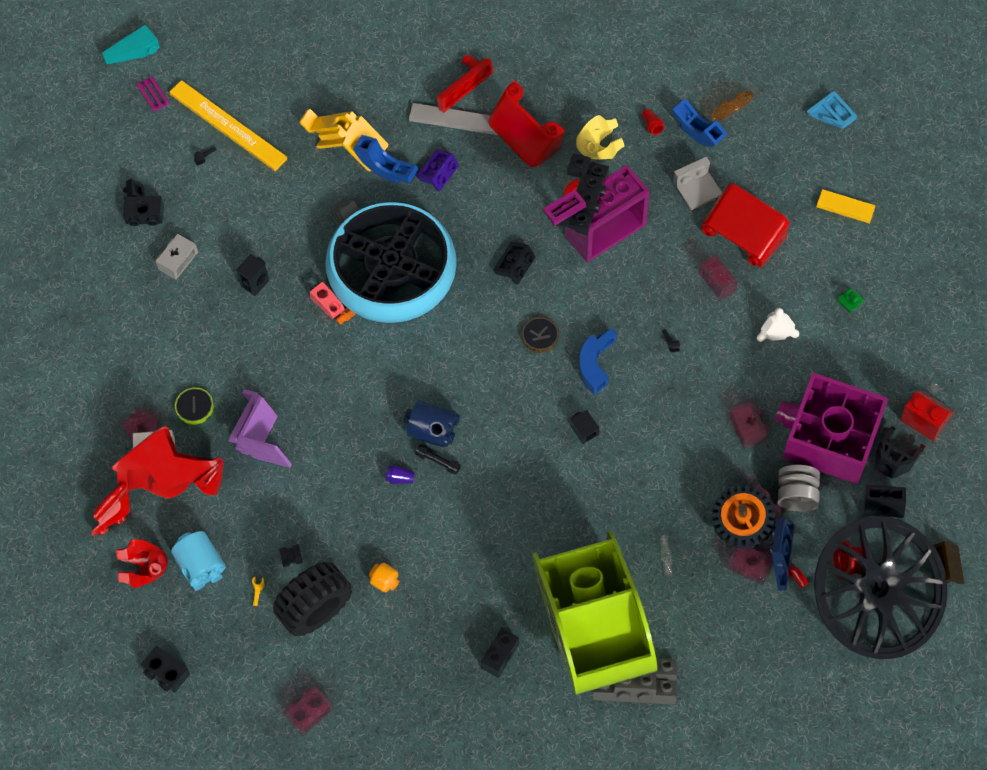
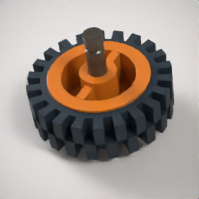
M737 485L736 489L728 488V492H722L721 497L716 499V504L713 506L712 521L714 530L719 535V539L721 541L724 540L728 546L731 544L735 549L741 547L742 550H746V547L753 549L755 545L758 544L760 546L763 544V540H767L769 534H772L773 526L775 525L774 506L771 504L770 498L766 497L763 491L760 493L756 487L751 489L750 485H745V488H741V485Z

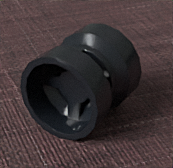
M299 544L293 545L289 549L286 547L279 548L283 568L289 567L291 563H303Z

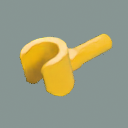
M256 577L252 579V585L255 589L253 606H258L260 590L265 586L263 577L260 584H255Z

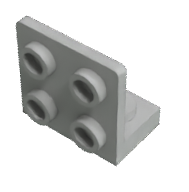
M707 157L674 171L673 184L690 210L719 198L722 194V191L709 173L710 161Z

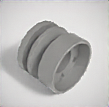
M789 465L779 470L778 485L780 488L778 489L777 499L779 507L785 510L804 512L819 507L820 492L818 488L820 486V472L818 469L806 465Z

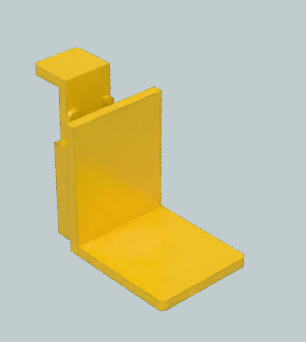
M308 109L299 121L309 133H319L318 136L321 140L317 144V148L344 146L369 172L371 170L361 162L353 150L361 135L376 138L384 151L388 147V143L362 116H356L353 111L318 117L311 109Z

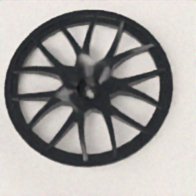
M872 516L849 523L836 532L828 541L819 557L815 571V599L823 622L831 634L843 646L868 658L894 659L919 649L937 630L943 618L947 602L946 573L936 549L919 530L904 521L892 517ZM882 528L883 556L882 561L878 565L873 561L865 529ZM888 529L906 537L893 553ZM856 532L860 534L862 556L841 544ZM912 541L923 555L909 569L902 573H896V562L908 543ZM837 548L849 554L862 568L860 578L853 577L829 564ZM927 560L933 579L912 577ZM827 569L850 584L826 593L825 579ZM908 583H933V604L909 598L902 589ZM871 585L877 588L875 592H872ZM850 590H855L860 594V600L856 606L833 617L826 597ZM893 606L901 608L910 617L919 631L906 642L893 616ZM912 606L931 608L923 626ZM871 609L878 613L879 621L874 647L857 641ZM859 612L853 636L850 637L837 624L836 620ZM888 624L899 645L880 648Z

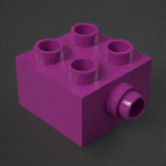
M812 373L801 404L791 401V403L781 401L775 421L782 422L783 427L791 429L783 459L800 465L814 467L820 472L858 485L888 398Z

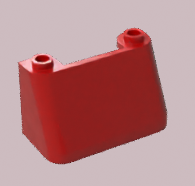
M514 80L503 92L489 116L488 123L527 165L538 167L560 149L565 130L553 121L541 126L518 103L523 97L524 92L522 87Z
M730 183L701 224V230L709 237H715L719 233L745 250L748 262L751 265L762 268L787 238L790 222L780 212L739 186Z

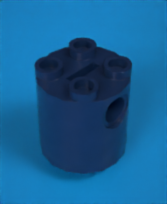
M422 400L416 402L413 410L408 408L404 416V423L408 424L407 436L443 448L448 447L449 443L452 444L455 437L453 429L460 420V415L456 411Z

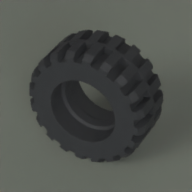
M330 562L317 563L315 566H310L304 572L299 573L296 578H293L282 589V592L277 595L273 603V612L290 634L298 637L305 636L307 633L310 634L322 627L323 624L329 622L333 616L339 613L340 609L349 601L350 595H352V586L335 564Z

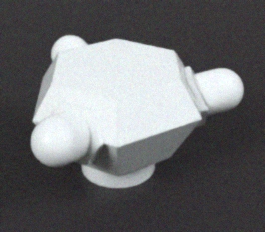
M777 308L767 316L761 332L757 335V340L759 342L765 339L771 341L785 340L789 336L797 338L799 331L795 329V324L790 317L783 313L781 308Z

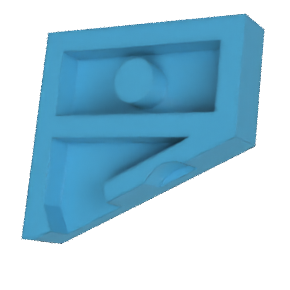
M835 91L807 110L809 116L844 129L857 119V115Z

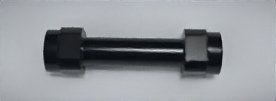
M420 444L416 449L415 455L419 456V458L423 460L427 458L447 468V472L457 475L461 468V464L457 461H449L429 451V447Z

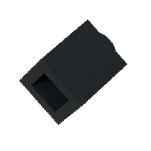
M588 410L577 412L572 416L570 426L582 444L599 435L600 428Z

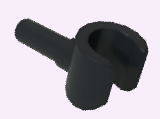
M214 146L204 152H195L194 161L196 165L205 163L204 157L216 151V147Z
M662 330L668 342L669 351L679 352V340L672 341L667 330Z

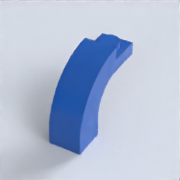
M361 135L353 148L357 157L366 167L394 183H398V181L410 183L418 171L415 164L397 160L387 154L376 138Z
M612 328L607 332H602L598 339L592 334L585 341L580 352V376L586 388L593 395L608 385L609 376L599 367L597 358L600 353L616 341L617 333Z

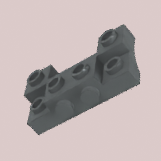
M656 659V672L594 689L593 700L676 705L677 660Z

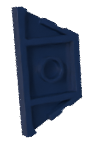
M785 518L777 519L776 527H773L772 530L774 541L770 544V554L773 556L778 590H786L795 532V524H791Z

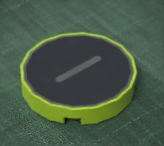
M193 387L186 389L180 393L175 403L177 416L185 423L193 425L206 421L213 413L214 408L212 397L202 388Z

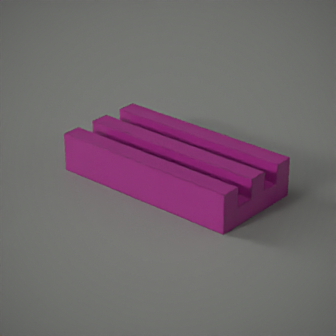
M152 76L149 77V80L145 79L143 83L140 84L139 82L136 84L153 112L169 105V101ZM150 83H152V85L160 95L161 99L163 100V103L160 102V100L154 93L153 89L149 85ZM146 86V88L154 98L155 102L157 103V106H154L153 102L151 101L143 87Z
M573 190L543 208V213L548 216V219L555 226L585 208L586 202L576 190ZM576 198L575 200L571 201L570 203L565 204L566 202L570 201L571 199ZM561 205H563L560 209H558L557 211L551 213V211H553V210H555L556 208H558V207H560Z

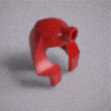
M132 539L128 547L116 550L117 559L141 566L138 574L124 571L118 572V582L127 583L133 588H138L157 580L164 574L168 566L165 552L147 541Z

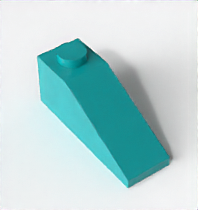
M144 25L102 52V56L106 64L146 57L149 54L156 53L160 46L156 36Z

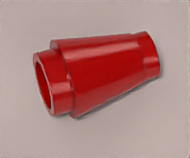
M650 109L642 112L641 116L648 132L653 135L660 134L664 130V122Z

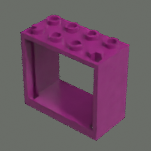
M628 165L607 177L604 185L607 186L605 196L600 197V211L595 213L588 235L580 234L565 226V237L587 263L647 224L650 191Z

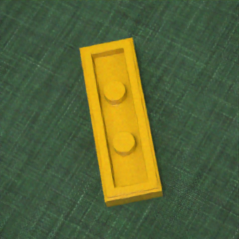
M822 189L817 208L870 224L875 205Z

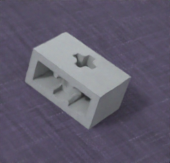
M177 234L174 239L169 241L167 248L157 256L156 264L158 270L177 280L198 253L196 244Z

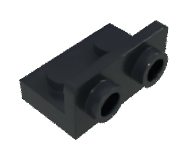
M511 241L493 271L496 275L511 278L514 284L518 285L533 263L535 254L529 245Z

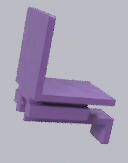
M244 389L242 393L249 402L228 441L236 443L235 449L245 455L250 454L255 459L290 468L291 462L278 446L264 443L278 416L257 392Z

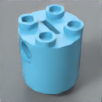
M199 531L183 534L178 538L171 550V555L195 591L203 588L209 581L214 583L222 578L221 573L226 568L225 563L205 532Z

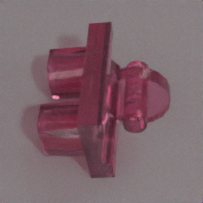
M135 407L136 413L130 414V419L122 420V426L130 440H133V433H139V429L146 428V432H155L160 424L156 412L150 414L148 410L141 412L139 407Z

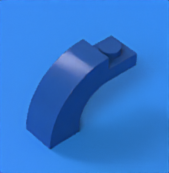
M686 99L671 110V113L682 124L680 128L699 144L712 147L727 135V132L717 120L709 122L702 118Z

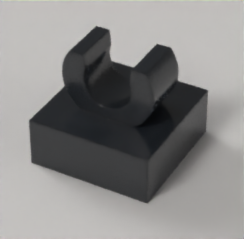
M133 179L126 181V187L123 189V192L127 194L126 197L145 196L144 187L141 183Z

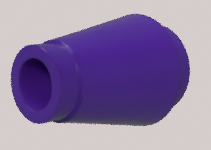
M393 464V466H388L385 481H389L390 484H413L415 472Z

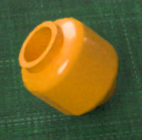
M387 563L376 564L369 573L370 584L381 592H388L390 589L394 590L399 584L398 571Z

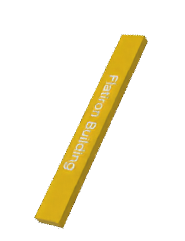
M182 80L169 92L172 97L272 170L276 171L287 160V156Z

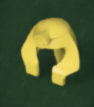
M598 115L591 119L576 138V147L579 152L584 156L591 157V159H613L616 153L624 147L622 138L610 142L608 147H602L600 141L612 133L614 128L618 127L616 118L605 120L601 115Z

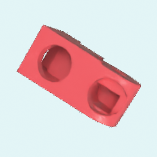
M324 282L310 291V299L317 303L331 319H334L345 310L342 303Z

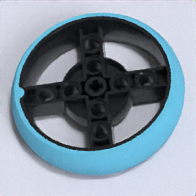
M379 203L355 212L335 231L326 254V274L337 298L355 314L372 321L384 323L412 320L432 310L449 291L456 271V252L452 239L445 227L427 211L405 203ZM381 225H401L395 236H384L375 241L359 235L368 229ZM422 232L428 235L440 249L442 254L441 271L419 262L414 244ZM342 253L363 262L368 280L360 293L353 290L342 277L340 271ZM408 283L424 289L420 294L408 299L381 301L387 289L400 288Z

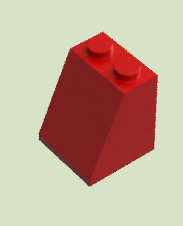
M919 390L913 394L906 404L901 421L934 442L955 411L925 391Z

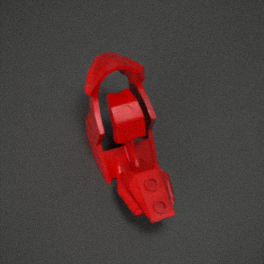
M161 427L111 467L112 470L117 471L118 486L94 510L93 516L98 520L99 524L91 534L94 536L98 533L101 536L110 530L108 527L113 523L117 526L126 520L125 516L131 511L130 490L136 488L151 491L153 494L165 498H172L183 493L191 482H194L204 494L217 495L222 482L224 461L220 456L217 458H204L179 453L168 427Z

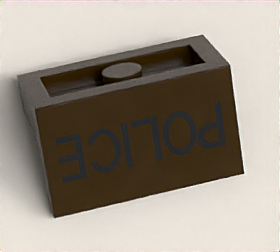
M946 541L934 544L933 546L944 566L946 573L945 581L947 583L964 584L959 546Z

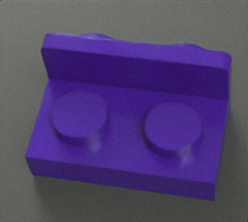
M436 149L416 176L419 181L431 183L437 191H441L459 167V164L452 153Z

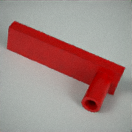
M465 55L462 63L471 68V70L437 96L439 110L443 113L492 75L491 59L486 57L480 62L470 55Z

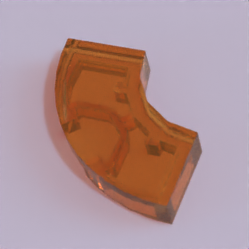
M752 91L741 92L732 101H725L711 114V117L714 120L723 121L733 112L746 107L755 95Z

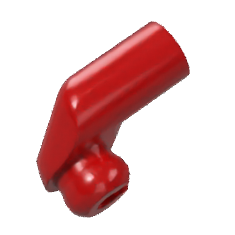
M790 565L788 577H793L800 588L807 585L809 582L802 571Z

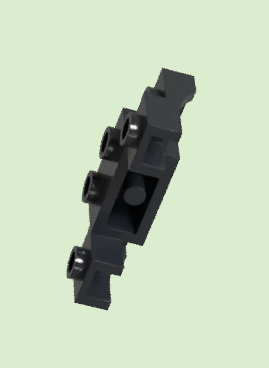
M572 154L567 175L580 178L576 191L586 202V207L560 222L559 225L571 228L580 234L588 235L594 215L600 211V197L605 196L607 186L604 185L609 173V166L591 162V157ZM561 205L560 207H558V208H556L555 210H553V212H555V211H557L558 209H560L563 205Z

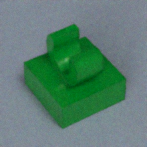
M849 288L837 298V302L851 313L864 302V299L852 288Z

